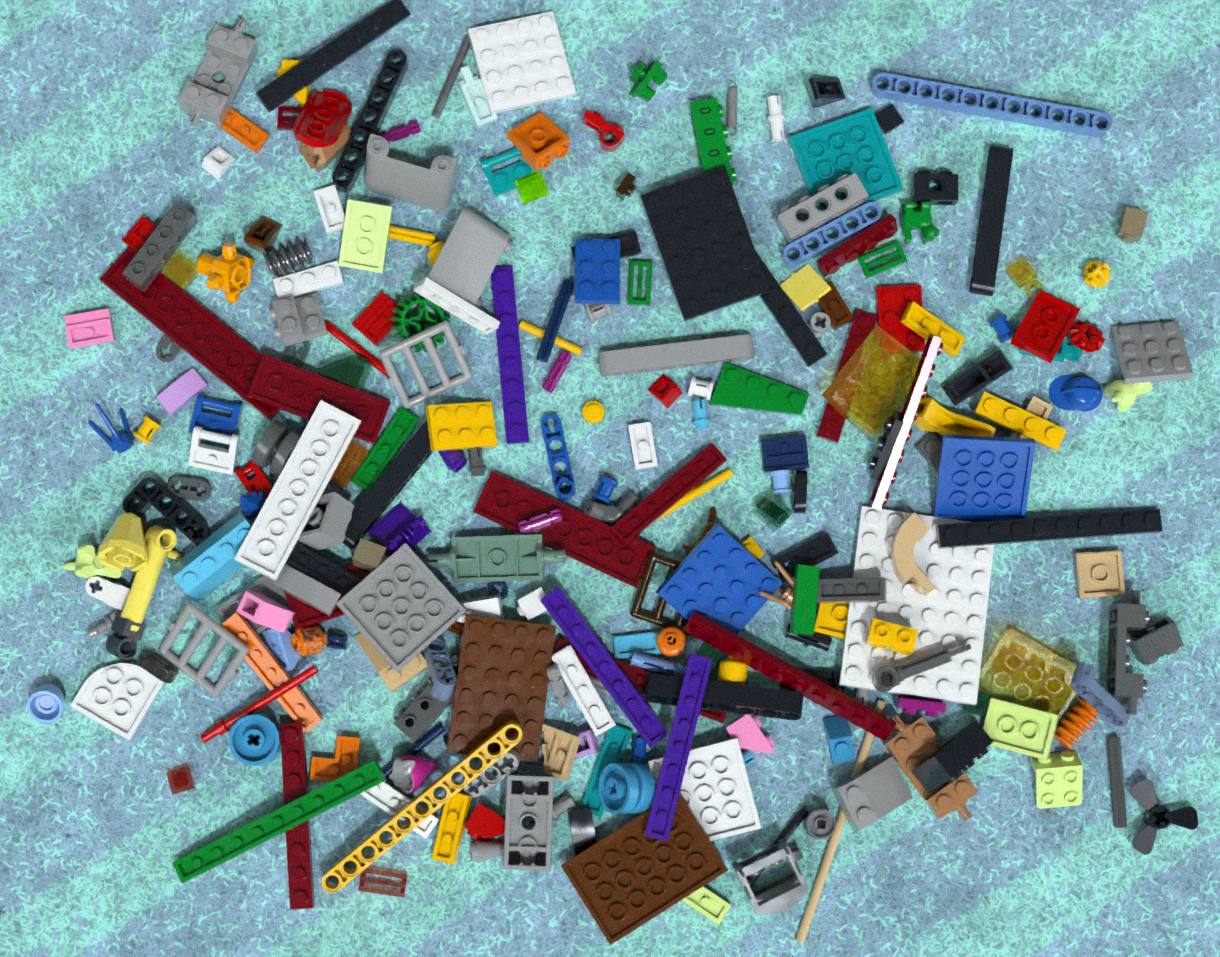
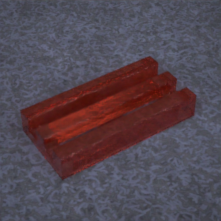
M366 868L361 872L358 891L405 898L408 874ZM366 873L402 878V883L366 878ZM364 883L400 887L401 889L400 892L364 887Z

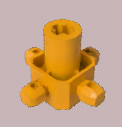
M227 242L223 244L222 255L218 257L208 253L202 254L197 262V271L199 274L209 277L206 281L209 289L225 292L226 300L230 303H235L239 300V291L248 287L250 283V269L254 267L255 262L252 257L237 254L234 243Z

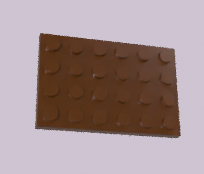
M470 614L464 615L456 674L457 681L454 689L446 747L447 752L468 754L504 723L513 720L521 725L522 738L511 749L519 753L520 761L538 763L549 683L546 668L551 666L556 632L555 625ZM510 727L506 730L505 734L510 738H514L518 735V730ZM492 742L487 748L490 752L495 753L500 750V745Z
M680 793L668 841L645 835L651 812L650 808L561 865L610 945L728 871L725 863Z

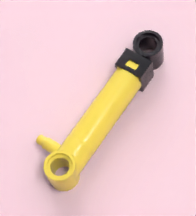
M151 526L146 532L147 565L136 572L121 616L116 615L111 627V631L116 633L109 636L106 641L107 651L123 660L131 659L137 652V643L134 639L139 641L142 639L146 625H143L142 622L166 557L173 560H180L183 557L181 553L172 550L176 545V534L162 526Z

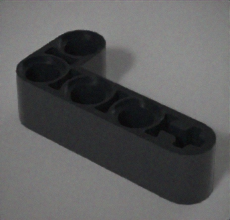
M153 478L143 479L123 501L125 512L134 513L138 517L144 515L151 506H154L196 545H199L211 536L209 528ZM150 484H155V492L147 495L145 492L146 487ZM171 499L172 506L167 510H163V501ZM133 501H139V509L134 512L131 511L130 504ZM182 514H187L189 517L185 525H179L178 519ZM193 526L204 535L202 539L197 538V534L191 530Z

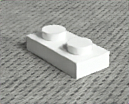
M335 185L313 191L327 235L343 230L345 215Z
M645 422L628 425L635 471L658 467L651 423Z

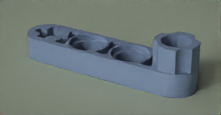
M441 634L423 650V654L433 682L431 689L432 697L437 698L439 701H447L452 695L457 680ZM429 646L437 647L439 651H434ZM434 663H441L445 667H438Z
M1078 662L1070 686L1108 722L1119 727L1127 726L1130 714H1127V710L1094 680L1096 667L1085 662Z

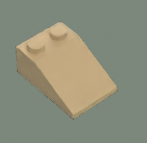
M362 633L355 636L357 642L392 693L428 669L426 660L420 653L402 670L396 673Z

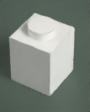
M541 587L517 600L519 606L516 609L522 620L527 618L528 622L548 612L540 602L546 596Z

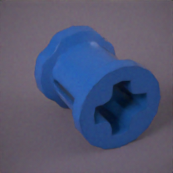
M1006 314L989 324L1000 337L999 341L1001 344L1012 338L1017 331L1013 330L1007 321Z
M600 476L599 485L591 497L602 503L610 504L609 498L614 487L618 486V483L607 477Z

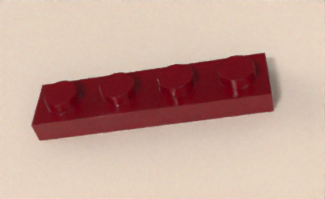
M889 214L818 259V270L823 278L829 274L836 273L846 263L855 261L859 255L865 251L872 250L884 239L891 238L898 231L894 216Z

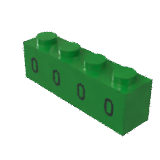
M717 98L690 102V113L702 173L725 166L733 186V181H737L735 168L730 167L729 160H732V152L730 146L726 147L725 139L728 138L726 125L722 126L721 118L724 117L722 104L717 103Z

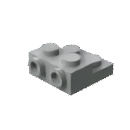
M317 293L296 299L294 295H289L272 300L273 307L269 308L272 320H277L278 326L274 327L275 334L278 340L282 339L285 347L328 334Z

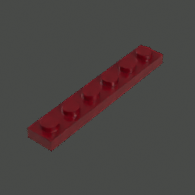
M856 310L816 437L835 443L839 442L878 316Z
M711 443L610 528V531L625 547L721 467L727 459Z

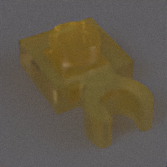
M1025 257L1006 269L1007 275L1018 289L1023 286L1026 287V294L1029 298L1032 299L1034 297L1031 291L1033 287L1038 288L1040 292L1043 291L1042 283L1034 280L1037 278L1036 271Z

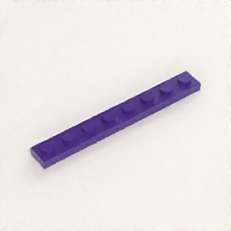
M513 266L496 267L491 274L495 319L500 322L498 329H496L506 441L507 445L529 443Z
M557 587L543 597L540 602L647 745L651 748L666 737L668 732L561 589Z
M690 653L645 832L646 836L668 841L713 659Z

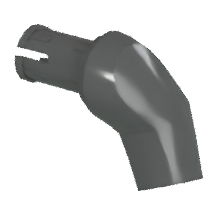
M629 491L614 506L588 500L584 505L583 511L586 515L598 520L617 523L640 500Z

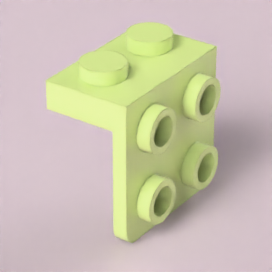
M1076 751L1049 754L1048 761L1031 756V765L1036 775V805L1038 808L1076 806L1082 803V763Z

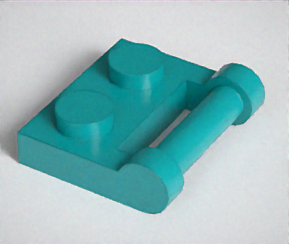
M514 146V149L492 158L479 160L494 197L536 181L530 165L521 158V151L516 146ZM519 157L520 162L494 173L491 172V167Z

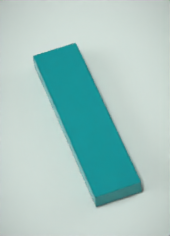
M618 725L608 730L580 809L591 808L592 815L601 818L604 806L599 797L598 784L603 769L610 763L622 762L633 732L632 730Z

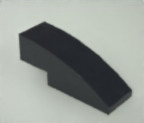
M999 350L942 388L954 406L1013 370L1014 367L1004 352Z

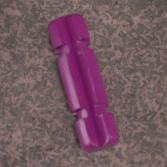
M415 120L409 122L407 126L404 124L390 129L387 133L386 131L379 133L378 136L385 138L390 144V141L395 142L407 138L409 134H418L421 132L418 121Z
M563 350L560 352L558 361H555L548 374V379H545L542 385L545 391L549 393L554 391L556 382H559L566 369L565 365L569 364L572 358L568 352Z
M554 509L549 514L545 512L529 518V521L525 519L518 522L520 533L524 535L530 533L531 529L535 531L551 525V522H554V524L561 522L562 515L560 510Z

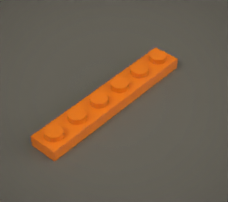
M236 612L221 624L249 647V652L244 659L270 691L291 679V676L241 614ZM299 686L294 687L277 698L295 723L304 722L305 733L324 719Z

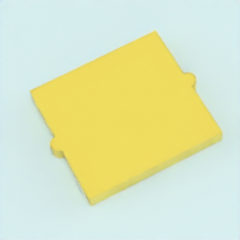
M809 264L805 265L798 272L792 273L790 278L780 284L786 295L801 311H804L814 302H818L819 298L831 290L830 286Z

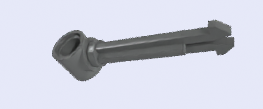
M968 644L950 652L944 649L902 666L881 667L872 677L873 686L880 692H888L909 677L951 662V657L972 649L971 645ZM881 674H887L890 677L891 683L889 685H885L880 681Z

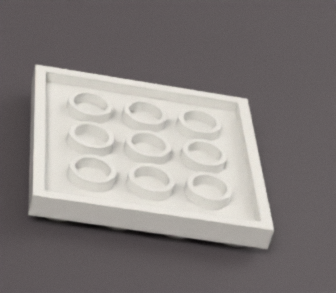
M553 11L468 29L467 33L490 115L576 95Z
M738 738L691 749L680 794L709 840L713 841L762 828ZM664 757L648 761L654 777L655 789L657 788Z

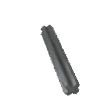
M1108 737L1107 746L1113 825L1115 828L1127 827L1121 740L1120 737Z

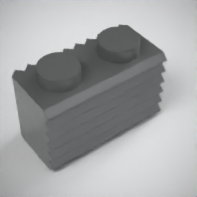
M1168 616L1130 634V646L1135 658L1143 665L1153 664L1158 661L1159 657L1174 654L1180 647L1184 646L1175 621Z

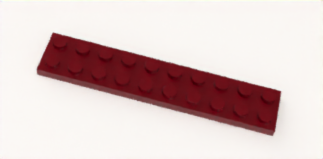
M128 247L101 276L100 282L271 422L280 412V409L247 397L262 355L161 272L145 293L128 282L122 273L137 254L132 248Z

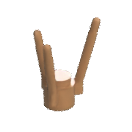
M775 561L774 565L790 583L792 588L787 586L785 589L779 587L776 590L781 593L780 597L782 599L760 591L759 594L790 609V607L792 608L794 580L780 563Z

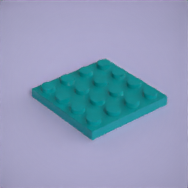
M872 108L788 138L810 197L817 194V190L827 184L830 186L836 184L837 179L847 173L849 176L856 173L869 195L867 201L861 205L903 191V186ZM840 191L835 193L837 199H846L845 193ZM823 202L815 204L818 210L823 211L827 209L826 204Z

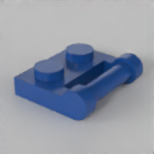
M198 394L189 433L193 434L194 427L200 426L203 427V430L230 436L236 434L243 403L235 402L234 404L206 398V395ZM206 406L232 412V417L202 412V410Z

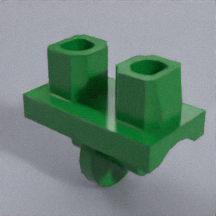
M657 60L655 63L651 62L648 67L643 62L638 67L631 65L629 71L633 75L629 81L632 83L636 82V84L628 94L633 98L639 97L646 102L650 101L656 93L648 86L650 81H654L659 86L668 77L661 69L663 64Z

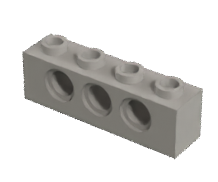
M847 173L838 178L836 184L832 186L827 184L818 189V193L814 196L806 195L798 201L799 204L792 208L790 205L786 206L778 212L779 215H777L776 222L789 244L867 201L869 195L856 173L850 176ZM839 191L845 193L846 199H837L835 193ZM823 202L826 204L827 209L823 211L818 210L815 204ZM804 213L808 219L806 221H799L796 218V214Z

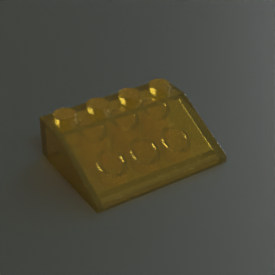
M876 325L825 390L822 397L855 428L873 440L884 427L887 418L892 417L894 410L896 411L906 399L920 358Z
M1008 623L980 669L978 691L990 698L1058 715L1059 721L1077 694L1070 686V682L1078 663Z

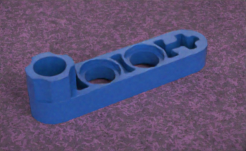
M548 414L542 418L541 428L555 492L559 499L570 500L574 497L576 489L561 420L557 415ZM549 419L558 423V425L554 426L555 434L560 432L561 436H552L547 439L546 435H551L550 428L545 427ZM554 440L560 441L563 445L562 450L552 452L549 448L550 443ZM558 462H563L567 465V471L564 474L555 472L554 467ZM562 483H566L567 487L572 488L568 494L559 491L562 489Z

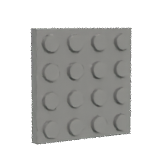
M406 543L336 603L339 609L396 673L402 670L467 612Z

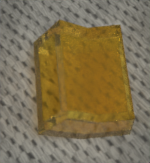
M178 252L168 261L161 272L182 289H188L193 280L199 275L197 266Z

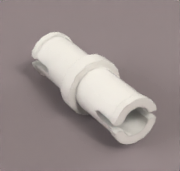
M781 96L767 97L769 117L767 119L771 126L772 142H775V140L776 142L785 141L783 125L785 115H782Z

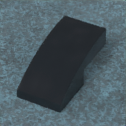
M591 808L568 812L575 855L580 854L597 843Z

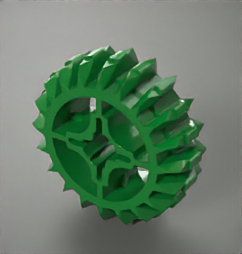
M414 292L412 293V298L409 295L404 296L406 303L401 300L397 302L401 309L393 308V312L398 314V316L390 318L391 321H397V325L391 326V330L398 329L399 332L394 335V338L402 336L400 340L402 341L411 337L406 331L405 324L413 327L415 335L445 321V319H450L451 316L444 315L443 312L446 310L421 295L419 297V294ZM419 303V309L416 310V314L413 317H405L407 311L413 305ZM426 305L434 311L437 321L428 316ZM421 319L430 324L421 325L422 328H420V324L411 320ZM443 332L431 337L435 348H437L436 341L440 344L444 343L441 335L445 336ZM423 341L415 344V352H420L421 348H423L424 352H427Z

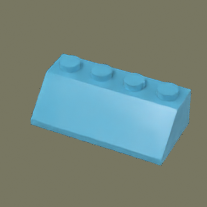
M241 512L169 568L172 577L197 603L244 566L234 559L252 525Z

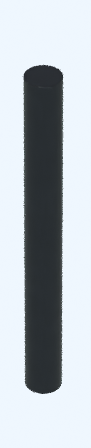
M800 808L771 847L778 844L777 840L784 839L785 842L789 839L808 814L804 808ZM761 873L753 877L747 876L748 883L753 885Z

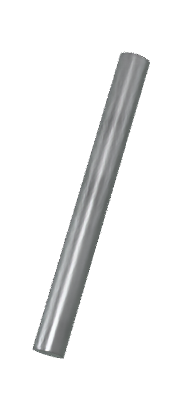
M467 35L464 36L431 114L433 117L440 118L471 43Z

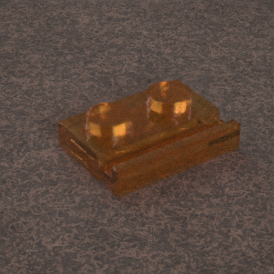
M351 441L330 481L345 490L370 452L354 441Z

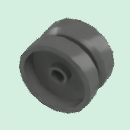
M276 419L267 428L259 441L252 462L261 468L270 465V472L279 477L302 433L295 429L288 432V426Z

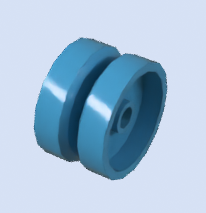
M247 715L239 719L232 727L229 735V747L233 756L240 762L251 766H263L274 761L281 752L279 726L272 719L261 715ZM259 736L260 739L258 741L260 743L256 745L253 743V739Z
M642 762L610 763L603 769L598 784L599 797L605 810L611 814L644 813L653 803L655 796L654 777L648 766Z

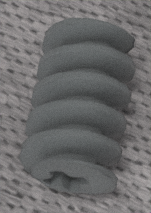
M304 238V246L299 241H296L295 249L290 244H287V252L282 247H279V255L271 250V257L268 258L263 253L268 269L276 279L279 278V271L286 276L287 268L294 273L296 272V265L301 270L304 269V262L309 266L313 265V257L306 238Z

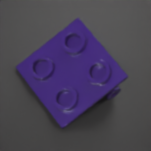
M399 503L368 530L367 533L379 544L386 547L390 554H393L405 543L413 549L432 531L425 525L426 521L422 516L417 518L404 505Z

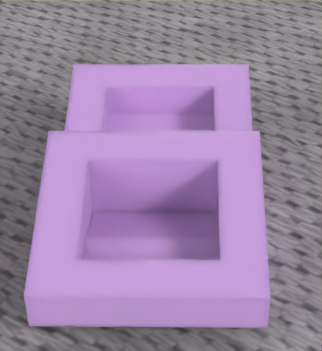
M193 368L156 397V400L169 415H172L188 404L191 398L205 390L207 384Z

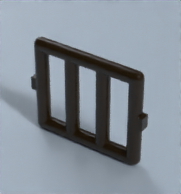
M652 552L648 557L642 578L638 580L636 586L638 590L630 615L664 628L670 626L677 627L685 635L693 637L684 631L686 626L684 625L685 618L679 612L675 621L662 617L667 602L661 596H659L654 614L640 610L656 563L669 567L666 580L682 562Z

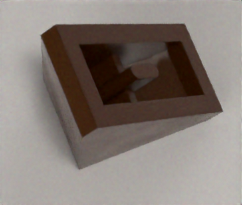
M262 216L247 232L243 240L249 248L265 253L268 256L282 228V224Z

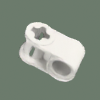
M100 577L88 579L85 586L90 596L123 611L130 591L129 588ZM100 582V586L103 587L102 590L94 593L95 590L92 588V585Z

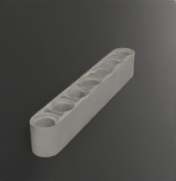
M752 335L729 336L599 353L602 377L745 361L755 358Z

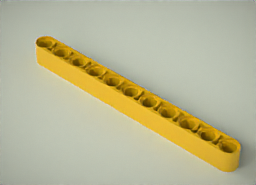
M513 720L504 723L324 872L322 879L323 889L329 893L339 891L513 748L522 738L521 725ZM510 727L518 730V735L514 738H510L505 734L506 730ZM492 742H496L500 745V750L493 753L488 750L487 746ZM473 757H479L483 763L479 767H473L469 761ZM461 772L465 778L461 782H456L452 779V774ZM444 787L447 793L439 797L435 795L434 789ZM423 801L428 804L429 808L426 811H419L416 808V804ZM406 816L410 819L411 823L407 826H402L399 824L398 819ZM383 831H389L392 833L393 838L385 841L380 837V834ZM365 846H371L374 848L375 853L366 855L362 849ZM354 861L357 868L348 870L344 863ZM331 875L336 876L339 882L336 885L329 884L327 877Z

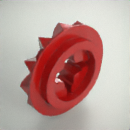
M1080 320L1077 324H1073L1069 331L1073 344L1086 352L1100 350L1105 341L1102 337L1103 332L1098 331L1097 326H1092L1089 321L1084 323Z

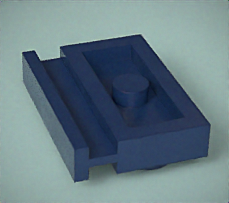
M806 435L760 440L764 473L777 470L809 468Z

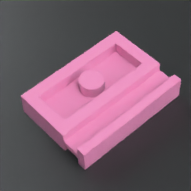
M108 308L64 316L70 349L115 342L110 310Z

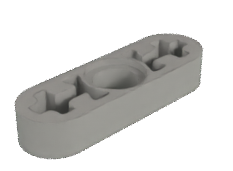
M510 749L488 767L495 769L498 777L490 778L485 770L464 787L465 793L471 797H479L507 777V775L514 772L521 760L519 753L514 749ZM506 758L514 759L513 763L509 762L502 768L501 765L504 763ZM480 779L483 780L478 788L471 787L472 783L476 784Z

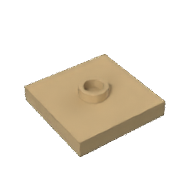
M1121 550L1075 553L1079 599L1125 596Z

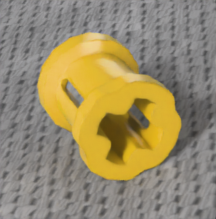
M144 416L143 423L137 432H133L132 435L150 445V439L157 429H161V426Z

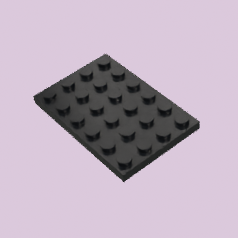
M725 166L641 195L684 322L770 292Z

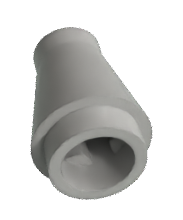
M475 840V842L469 845L471 861H477V863L498 856H504L503 842Z

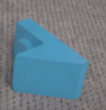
M840 716L823 719L832 764L855 760L851 740L852 732L848 720Z

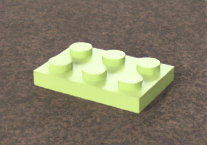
M354 199L347 200L338 266L378 273L384 272L393 206Z
M991 698L983 729L993 740V743L990 744L991 746L1048 761L1059 716Z

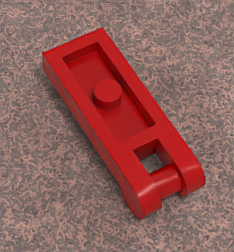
M251 459L247 462L248 465L242 469L239 467L234 472L250 495L255 491L258 497L259 492H263L266 500L273 487L259 466L254 464ZM254 472L256 476L249 481L246 476Z

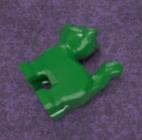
M905 202L902 205L903 217L901 221L902 232L905 237L904 243L909 244L911 242V230L921 229L920 235L923 245L939 236V229L932 224L931 202H921L920 211L913 209L916 202Z

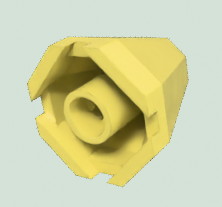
M128 512L116 519L99 546L98 556H101L100 561L102 564L118 571H124L125 567H131L130 571H138L147 565L148 552L141 518L136 514Z

